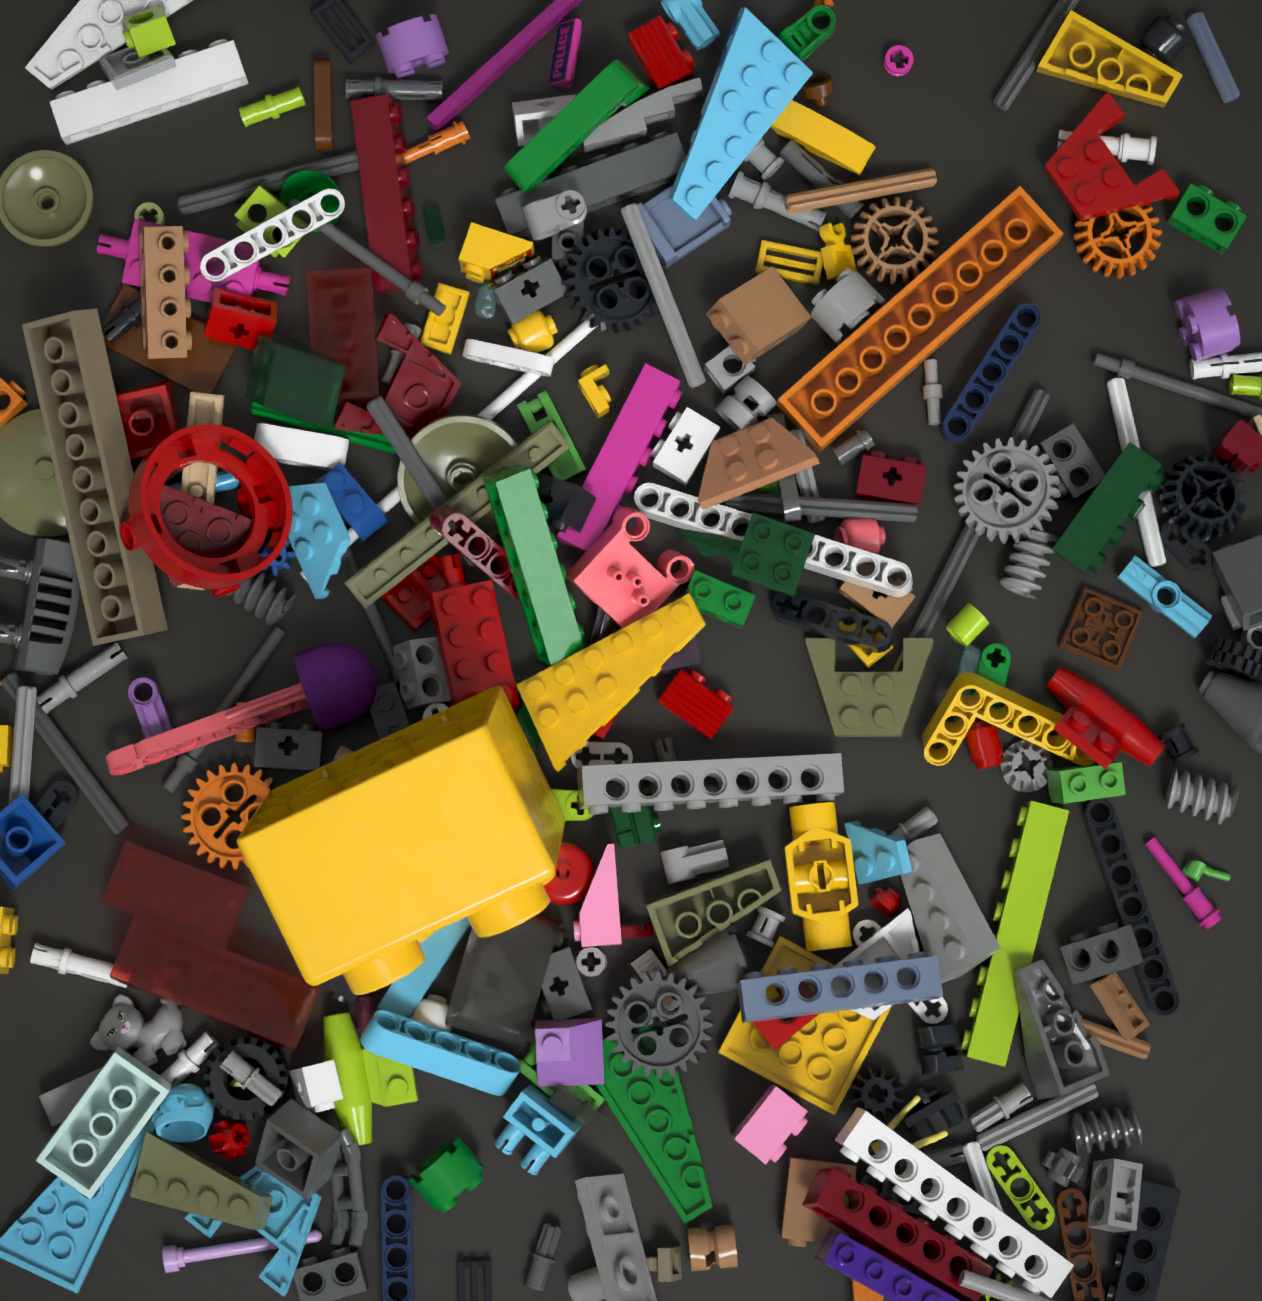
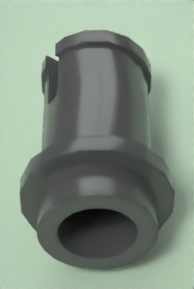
M857 429V434L831 447L841 465H844L866 450L869 453L871 451L870 448L875 446L866 429L862 431Z

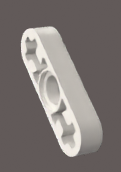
M466 339L462 353L463 357L473 361L547 377L551 376L555 361L553 358L542 354L474 339Z

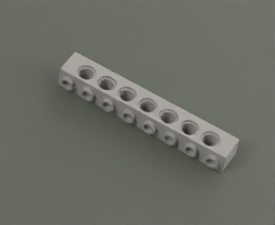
M841 753L581 766L577 769L579 809H588L589 814L609 813L608 808L621 807L622 813L640 812L641 806H654V811H668L674 809V804H686V809L706 808V803L719 802V808L739 806L738 801H751V806L770 805L772 799H783V804L803 803V798L815 797L816 803L834 802L835 796L844 793ZM802 772H809L814 777V786L812 788L805 787L802 784ZM770 773L778 774L781 777V789H774L770 786L768 782ZM738 775H744L749 779L750 789L748 791H742L738 788L736 784ZM706 776L716 779L718 783L716 793H711L705 789L704 778ZM673 778H680L684 781L686 785L684 794H677L672 790L671 781ZM645 779L652 783L654 788L652 796H645L639 791L638 784L640 780ZM608 781H614L620 785V797L614 798L608 795L606 792Z

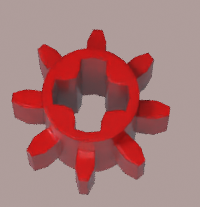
M232 1118L213 1124L215 1131L209 1136V1144L213 1153L222 1154L224 1161L246 1154L244 1147L250 1142V1134L246 1125L237 1123V1120Z

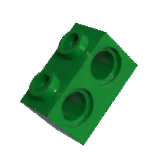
M1190 184L1167 223L1223 255L1247 216L1241 213L1242 209L1235 203L1227 200L1222 202L1215 198L1213 191L1201 184H1197V186ZM1187 203H1198L1201 206L1202 214L1192 215L1189 213ZM1223 218L1227 220L1230 230L1226 232L1218 230L1215 226V219Z
M696 570L685 595L691 594L701 613L740 629L743 628L756 596Z

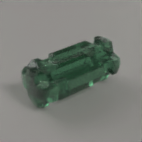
M439 207L423 210V216L426 217L424 221L428 238H431L429 241L431 247H440L447 242L446 238L443 237L445 232L442 218L439 216L441 213Z

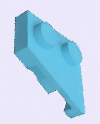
M859 821L844 823L847 837L851 839L853 862L859 885L913 872L905 839L895 835L888 836L884 831L877 828H865L861 826Z

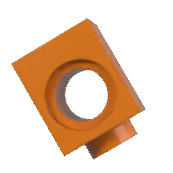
M1 378L0 396L8 395L11 401L6 409L0 410V429L17 417L28 406L22 399L26 393L13 380L7 384Z

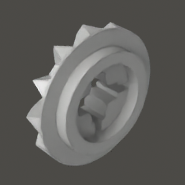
M1022 740L1009 746L1002 756L1001 773L1006 783L1013 789L1021 792H1033L1048 783L1046 770L1053 769L1052 756L1046 749L1027 740ZM1022 752L1028 761H1040V763H1037L1032 768L1033 779H1031V776L1026 771H1014V769H1017L1022 764Z

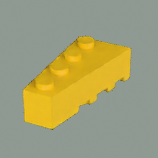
M1072 10L1040 61L1036 71L1161 108L1165 107L1183 76L1176 70Z

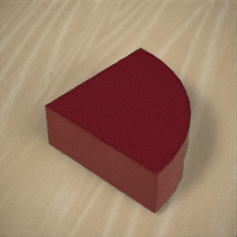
M651 924L622 925L621 939L654 937V928Z

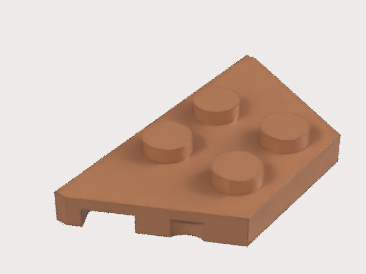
M769 418L711 442L698 502L704 510L820 464L815 452L775 419Z

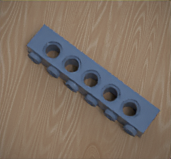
M924 951L908 954L907 960L896 961L895 956L892 955L875 958L876 963L863 965V961L859 959L843 962L842 968L830 969V964L827 963L812 965L809 972L797 973V968H785L777 970V976L765 977L764 972L744 974L745 979L737 983L742 1023L939 999L943 996L938 956L928 957V952ZM899 970H906L912 975L913 981L911 986L905 987L898 982L897 973ZM866 974H874L878 977L880 981L878 990L872 991L865 986L864 977ZM834 978H841L846 982V994L839 995L832 990L831 982ZM801 982H808L814 987L815 995L813 998L806 999L799 994L798 986ZM775 986L780 989L782 993L780 1002L773 1003L766 998L765 990L767 987Z

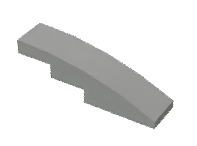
M700 77L667 87L635 102L612 116L583 141L584 152L587 153L646 138V124L674 118V104L703 96Z

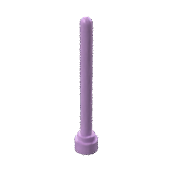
M318 1229L310 1230L305 1244L319 1242L322 1238L321 1231ZM266 1237L187 1250H184L183 1247L177 1248L176 1245L163 1246L162 1255L165 1272L170 1273L180 1271V1267H186V1263L278 1249V1247Z

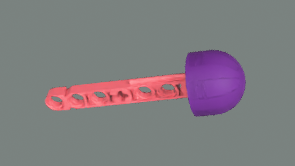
M324 643L295 653L294 660L301 683L144 739L135 745L131 744L114 750L106 756L110 774L123 775L145 767L144 765L166 760L309 707L323 734L344 727L362 717L371 706L376 692L374 669L362 652L344 643Z

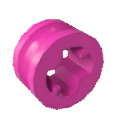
M902 45L891 47L884 57L883 64L885 70L892 76L899 77L905 75L913 65V54L910 49ZM896 53L901 54V59H907V64L903 63L900 69L896 68V63L890 62V57L894 59Z

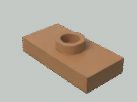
M1117 972L1104 975L1090 985L1104 1007L1106 1014L1111 1018L1125 1042L1134 1038L1150 1025Z

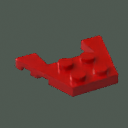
M1109 92L1102 97L1044 167V171L1079 221L1117 213L1121 209L1150 205L1152 202L1162 199L1172 200L1178 197L1180 192L1164 169L1134 185L1099 136L1125 118V114Z

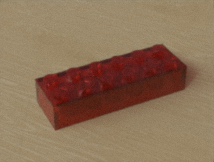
M137 914L134 915L110 973L111 980L293 1052L297 1048L321 988L309 985L299 978Z

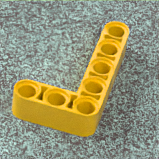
M972 672L961 673L954 679L922 735L924 757L930 764L936 766L944 765L952 759L976 717L1078 765L1088 766L1095 763L1093 759L1062 735L1052 736L1048 734L1054 730V726L1063 714ZM972 688L976 690L972 695L966 696L961 694L966 689ZM996 702L1005 703L1000 709L991 708L992 704ZM956 715L961 717L956 722L946 721L950 716ZM1029 715L1034 717L1029 722L1019 721L1024 716ZM936 742H941L945 744L943 747L939 749H934L930 747L932 744Z

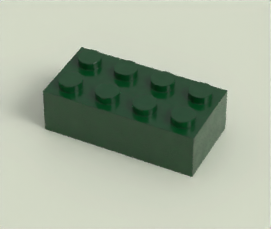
M1129 442L1052 550L1055 554L1086 576L1091 571L1096 574L1107 560L1104 553L1110 545L1116 547L1127 531L1124 528L1129 518L1135 521L1146 506L1143 499L1150 491L1154 494L1165 479L1162 474L1164 471L1163 465Z

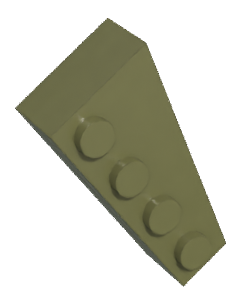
M767 856L647 900L645 904L668 967H670L683 956L694 951L715 934L722 932L736 920L747 915L782 890L771 860Z
M146 1132L130 1197L251 1230L265 1229L273 1196L228 1173L222 1167L200 1157L189 1148L181 1146L176 1142L164 1140L156 1132Z

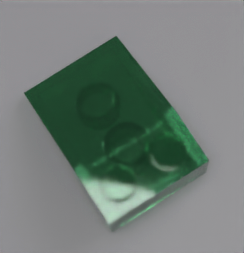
M259 335L253 353L254 359L250 378L247 381L245 397L265 408L325 428H332L345 365L291 337Z

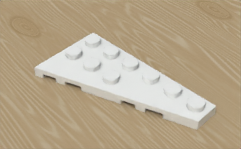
M80 0L25 68L52 90L97 62L101 57L110 54L126 43L122 31L127 29L123 18L157 5L161 6L167 18L194 0Z

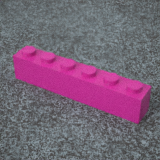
M645 363L582 486L583 489L597 497L580 533L567 529L566 533H558V541L585 553L606 531L610 522H613L615 513L619 509L624 508V506L620 505V502L625 493L628 495L632 494L639 479L634 476L639 465L646 466L654 450L649 445L654 435L659 438L661 437L668 423V420L664 419L668 408L675 409L683 392L678 390L680 380Z

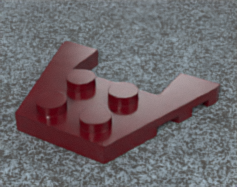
M386 312L374 339L403 352V356L382 398L408 438L411 439L426 424L446 415L461 382L393 314ZM345 400L331 426L342 431L384 435L370 412Z

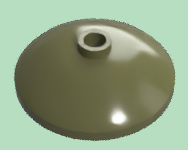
M50 150L27 153L13 161L0 178V219L14 237L26 244L38 247H51L63 244L79 234L91 216L94 194L90 179L84 169L74 159L63 153ZM46 199L54 200V204L50 208H44L43 202Z

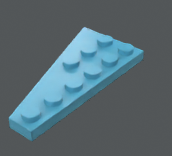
M746 7L740 8L734 33L730 35L726 45L728 49L721 67H718L701 111L702 117L698 128L693 132L687 157L680 166L668 198L691 221L696 220L813 74Z
M157 1108L91 1199L60 1177H57L0 1238V1258L70 1291L79 1293L137 1170L146 1132L155 1131V1121L163 1114L160 1109Z

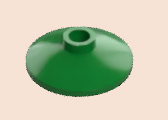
M301 170L292 174L284 182L280 192V201L288 207L289 202L293 198L303 202L311 197V193L317 194L326 189H335L339 192L340 190L327 175L315 170ZM326 195L321 199L320 205L326 213H334L339 208V201L333 195ZM340 215L337 218L331 220L330 223L334 225L336 221L339 219ZM315 229V230H313V231H311V232H320V231L317 230V229Z

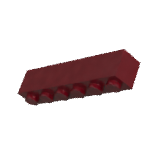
M388 94L350 101L370 252L412 282L418 281L421 283L420 280L424 279V270L421 261L417 259L416 248L420 246V239L417 230L413 229L412 216H415L416 209L412 197H409L408 185L411 184V173L409 167L405 165L403 153H407V142L400 130V122L403 121L402 107L396 99ZM372 269L376 292L384 296L404 292Z

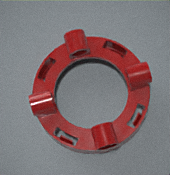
M202 424L189 426L176 431L166 439L158 442L156 447L140 462L134 473L129 491L130 518L120 524L119 534L124 547L128 551L143 548L148 557L166 574L184 584L211 589L213 597L216 598L240 589L243 582L270 565L280 554L288 539L292 524L291 494L279 465L257 441L238 430L221 425ZM219 441L244 454L247 457L245 462L243 463L234 455L218 449ZM196 462L209 463L223 468L240 482L243 487L237 491V504L245 517L252 516V526L246 542L237 552L222 558H205L185 550L172 538L164 525L160 511L161 491L166 479L172 472L186 468ZM269 529L273 531L270 542L267 545V548H271V550L263 558L257 552L265 541Z

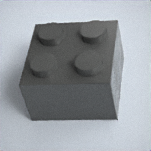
M290 1099L267 1119L255 1165L308 1200L331 1179L343 1134L311 1113L307 1108Z

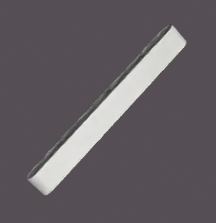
M654 483L642 484L637 488L634 495L638 510L649 519L680 529L743 541L744 536L735 535L734 530L739 524L749 525L752 514L720 504L703 510L698 502V497ZM654 494L659 497L658 502L652 507L642 505L647 495ZM677 505H688L689 511L686 515L682 517L673 515V510ZM709 514L720 516L718 524L712 527L704 525L703 521ZM815 535L812 542L813 550L807 557L804 565L805 569L893 597H902L910 592L913 580L911 571L906 564ZM839 553L843 555L844 560L838 566H830L826 563L829 555ZM870 563L874 565L875 570L869 576H862L857 572L860 565ZM894 573H902L906 576V581L901 586H893L888 580Z

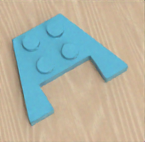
M256 1165L239 1178L273 1196L266 1227L257 1231L279 1248L259 1275V1278L285 1297L322 1197L315 1193L306 1200ZM192 1213L185 1217L188 1222L209 1238L212 1237L222 1224V1221Z

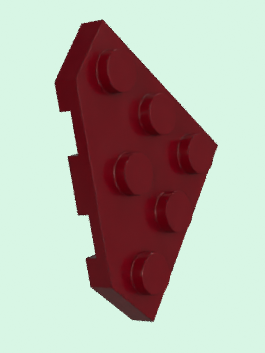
M165 484L163 485L160 495V511L164 525L172 538L185 550L205 558H222L237 552L246 542L252 526L250 518ZM166 574L172 588L184 584Z

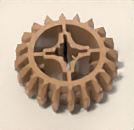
M899 197L894 198L893 206H889L888 200L883 198L881 200V210L876 204H870L869 210L872 215L862 211L859 217L864 223L855 222L853 229L861 234L852 235L851 242L861 245L854 247L852 253L853 255H864L858 260L857 265L859 267L867 263L870 265L866 270L867 276L872 275L875 270L878 271V282H882L884 276L889 275V283L894 285L896 276L900 275L903 284H906L909 281L908 272L916 278L920 274L918 267L925 270L930 265L926 259L934 260L936 257V253L929 248L937 247L939 240L929 237L937 233V227L926 228L932 221L931 215L924 218L920 217L924 210L922 206L917 207L915 212L912 211V200H907L905 207L900 206ZM890 217L905 220L895 227L889 226L885 222L883 224L879 222ZM913 226L918 231L921 240L919 253L913 249V245L907 238ZM871 229L877 233L876 237L882 242V247L876 256L872 252L868 240ZM903 231L899 243L900 246L898 247L896 243L895 247L891 246L887 250L890 240L889 236L892 235V238L894 235L899 236ZM894 255L911 260L900 265L884 262Z

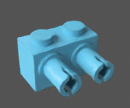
M530 1084L520 1093L503 1116L509 1123L499 1137L495 1139L494 1145L499 1149L509 1140L502 1152L511 1155L523 1136L529 1137L535 1144L520 1161V1165L525 1170L535 1160L527 1172L537 1175L550 1155L556 1158L566 1148L583 1124Z

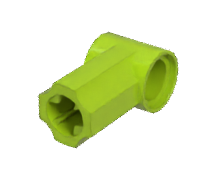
M968 603L945 628L950 633L949 636L957 644L960 643L967 647L989 625V622L979 610Z

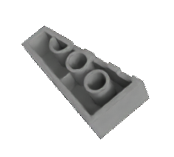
M938 833L914 840L907 845L913 872L900 876L923 949L928 952V957L938 956L941 983L963 976L1001 948L941 834Z

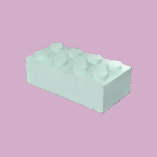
M118 1046L39 1153L36 1161L91 1199L169 1093L172 1084Z

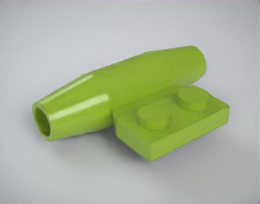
M350 1012L323 1016L324 1061L334 1060L343 1099L334 1101L335 1108L333 1110L340 1128L347 1126L358 1146L372 1143V1102L387 1107L418 1101L419 1096L414 1068L373 1054L365 1048L362 1049Z

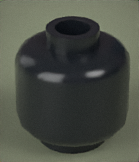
M1169 14L1166 18L1157 16L1140 36V41L1145 46L1142 51L1158 61L1161 59L1165 63H1171L1187 45L1188 38L1185 34L1188 30Z

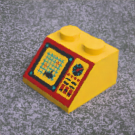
M471 222L459 256L461 272L466 273L465 277L477 283H483L484 279L493 282L500 274L509 270L513 272L523 267L522 263L535 256L533 242Z

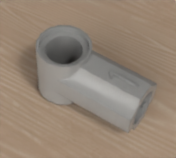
M723 840L691 848L683 846L660 852L667 884L696 878V875L723 870L729 867Z

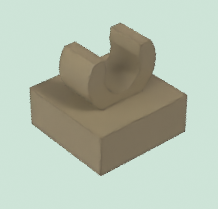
M681 1246L657 1248L658 1256L646 1257L649 1271H658V1282H673L682 1279Z

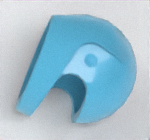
M191 1083L178 1084L172 1087L159 1105L163 1115L155 1121L157 1135L164 1140L181 1143L193 1142L204 1137L214 1114V1106L211 1104V1099L208 1094L206 1095L205 1090Z

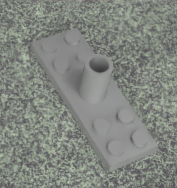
M624 1174L585 1177L576 1180L577 1197L582 1207L586 1222V1232L591 1241L597 1266L570 1276L568 1290L572 1300L657 1301Z

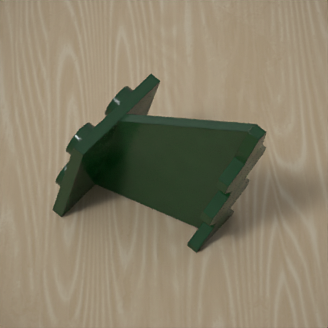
M752 513L743 541L680 528L677 534L684 540L695 544L700 556L707 559L718 553L726 555L730 566L733 568L732 576L794 597L815 537L814 533L756 513Z

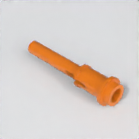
M455 120L453 121L454 125L435 134L428 135L429 140L407 149V153H403L405 164L432 152H435L437 155L439 152L461 142L465 145V141L470 139V135L464 122L460 121L457 123Z

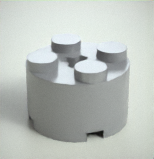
M850 268L838 276L836 279L837 284L829 291L823 289L812 300L815 307L812 310L811 317L837 345L842 343V338L847 339L872 317L871 313L876 307L881 309L885 305V299L859 272H853Z

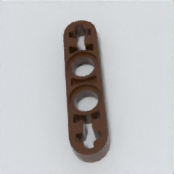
M1064 1188L1055 1198V1207L1065 1259L1073 1265L1080 1259H1086L1092 1266L1090 1275L1085 1278H1079L1075 1275L1074 1266L1068 1273L1072 1300L1080 1301L1085 1299L1084 1288L1077 1289L1076 1283L1088 1284L1095 1280V1287L1088 1286L1090 1295L1097 1298V1301H1104L1092 1229L1087 1227L1088 1207L1085 1196L1075 1188ZM1071 1193L1073 1198L1079 1199V1204L1074 1206V1211L1077 1217L1083 1214V1221L1072 1220L1066 1224L1064 1223V1217L1071 1218L1069 1208L1062 1206V1201L1067 1200V1194ZM1080 1226L1085 1230L1086 1238L1082 1244L1073 1245L1069 1242L1068 1231L1072 1227Z

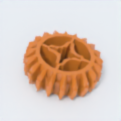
M1138 205L1121 209L1120 212L1126 213L1136 220L1133 222H1124L1120 219L1118 213L1104 215L1106 218L1104 222L1106 231L1096 238H1093L1092 227L1098 217L1083 221L1077 220L1075 227L1083 232L1075 233L1073 238L1075 241L1084 243L1077 246L1076 251L1077 253L1086 251L1088 253L1082 262L1087 264L1093 260L1095 264L1092 267V271L1095 273L1101 266L1104 267V277L1107 278L1112 270H1115L1117 279H1121L1124 275V269H1126L1130 276L1136 274L1135 265L1141 270L1146 269L1147 263L1145 259L1153 261L1156 255L1152 250L1159 249L1161 245L1159 241L1153 238L1160 237L1162 230L1152 228L1158 224L1159 218H1148V215L1153 210L1152 206H1147L1144 210ZM1114 229L1117 233L1127 232V234H1124L1121 241L1118 237L1112 238L1111 236ZM1142 231L1143 242L1141 249L1131 256L1129 239ZM1111 248L1116 252L1117 257H1121V259L1109 257L1099 249Z

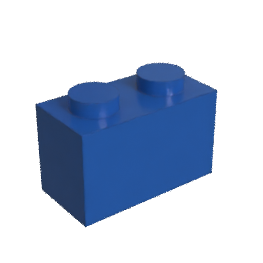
M340 462L315 482V484L326 483L339 514L362 541L388 521L378 506Z

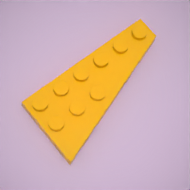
M690 593L516 685L555 770L559 772L567 764L565 761L577 749L580 751L588 743L587 739L601 726H605L640 691L639 688L651 676L654 677L662 669L661 666L675 652L678 653L706 625Z

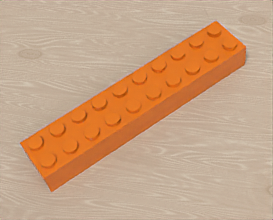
M1019 186L779 397L776 406L797 429L801 430L803 436L820 453L1060 241L1064 233L1025 190Z

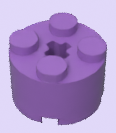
M436 14L430 15L432 21L424 22L421 16L387 28L389 35L383 37L381 32L376 34L388 73H395L397 79H401L415 74L414 68L426 64L428 68H433L446 63L444 56L449 53Z
M1221 287L1174 301L1176 314L1181 319L1183 326L1178 328L1179 338L1183 346L1189 345L1194 361L1237 349L1236 346L1240 345L1236 315H1230L1226 306L1232 304L1228 295Z

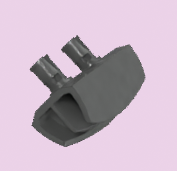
M38 538L34 541L32 557L29 561L0 556V564L13 568V570L0 569V576L24 580L25 584H27L21 623H18V626L0 623V632L3 633L0 634V643L14 645L16 649L13 664L14 670L53 676L58 674L71 640L77 614L80 585L71 544Z

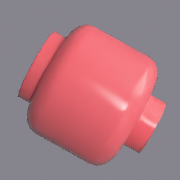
M845 518L841 522L840 527H837L835 530L836 542L874 554L879 553L880 547L884 545L886 539L883 526L878 525L877 521L873 518Z

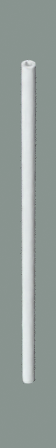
M586 318L545 356L553 358L555 360L554 364L596 328L589 327L591 318ZM525 372L482 410L478 416L492 420L541 375ZM398 486L376 504L383 515L401 501ZM351 527L347 530L351 538L349 546L359 538ZM302 570V571L300 572V575L307 581V579H306V577H305V575H304V572H303V570Z

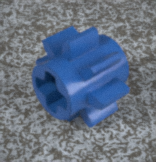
M289 540L286 541L280 552L282 560L280 562L274 560L262 570L263 572L270 567L273 569L274 576L278 577L279 569L285 568L291 571L288 561L289 559L296 558V554L286 550L291 544ZM265 541L262 544V553H257L263 558L271 550V548H267L268 544Z

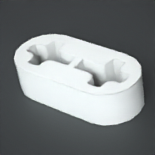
M588 742L583 747L589 748V752L592 755H600V760L589 761V766L615 764L612 760H604V755L615 754V749L618 748L622 749L623 755H628V761H622V764H632L633 761L631 749L623 743ZM583 748L580 751L577 749L571 755L572 764L576 769L582 766V761L576 760L577 754H582Z

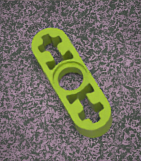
M998 1145L989 1149L985 1155L988 1170L1027 1225L1036 1230H1044L1050 1227L1055 1218L1054 1209L1015 1153L1004 1145ZM997 1151L1002 1155L1008 1154L1009 1158L1006 1159V1164L1011 1170L1015 1166L1019 1168V1172L1010 1174L1005 1182L1001 1179V1176L1006 1175L1004 1169L1001 1166L994 1167L992 1165L996 1160L993 1154ZM1016 1178H1024L1029 1184L1028 1193L1023 1197H1016L1011 1192V1183ZM1035 1193L1039 1198L1032 1201L1039 1209H1047V1212L1044 1214L1046 1220L1043 1223L1038 1220L1032 1222L1031 1217L1034 1215V1212L1029 1205H1026L1024 1209L1020 1206V1203L1029 1201Z

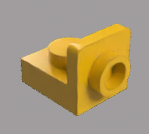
M595 364L580 374L582 378L578 380V387L596 417L600 418L609 413L608 403L611 401V398L602 384L597 386L595 383L609 375V368L606 364L600 368Z

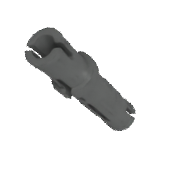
M375 76V79L346 78V99H363L388 94L394 99L442 101L443 80L382 79V76Z
M793 139L779 153L781 157L789 162L817 189L844 184L841 179L836 180ZM854 201L836 206L851 220L864 204L861 201Z

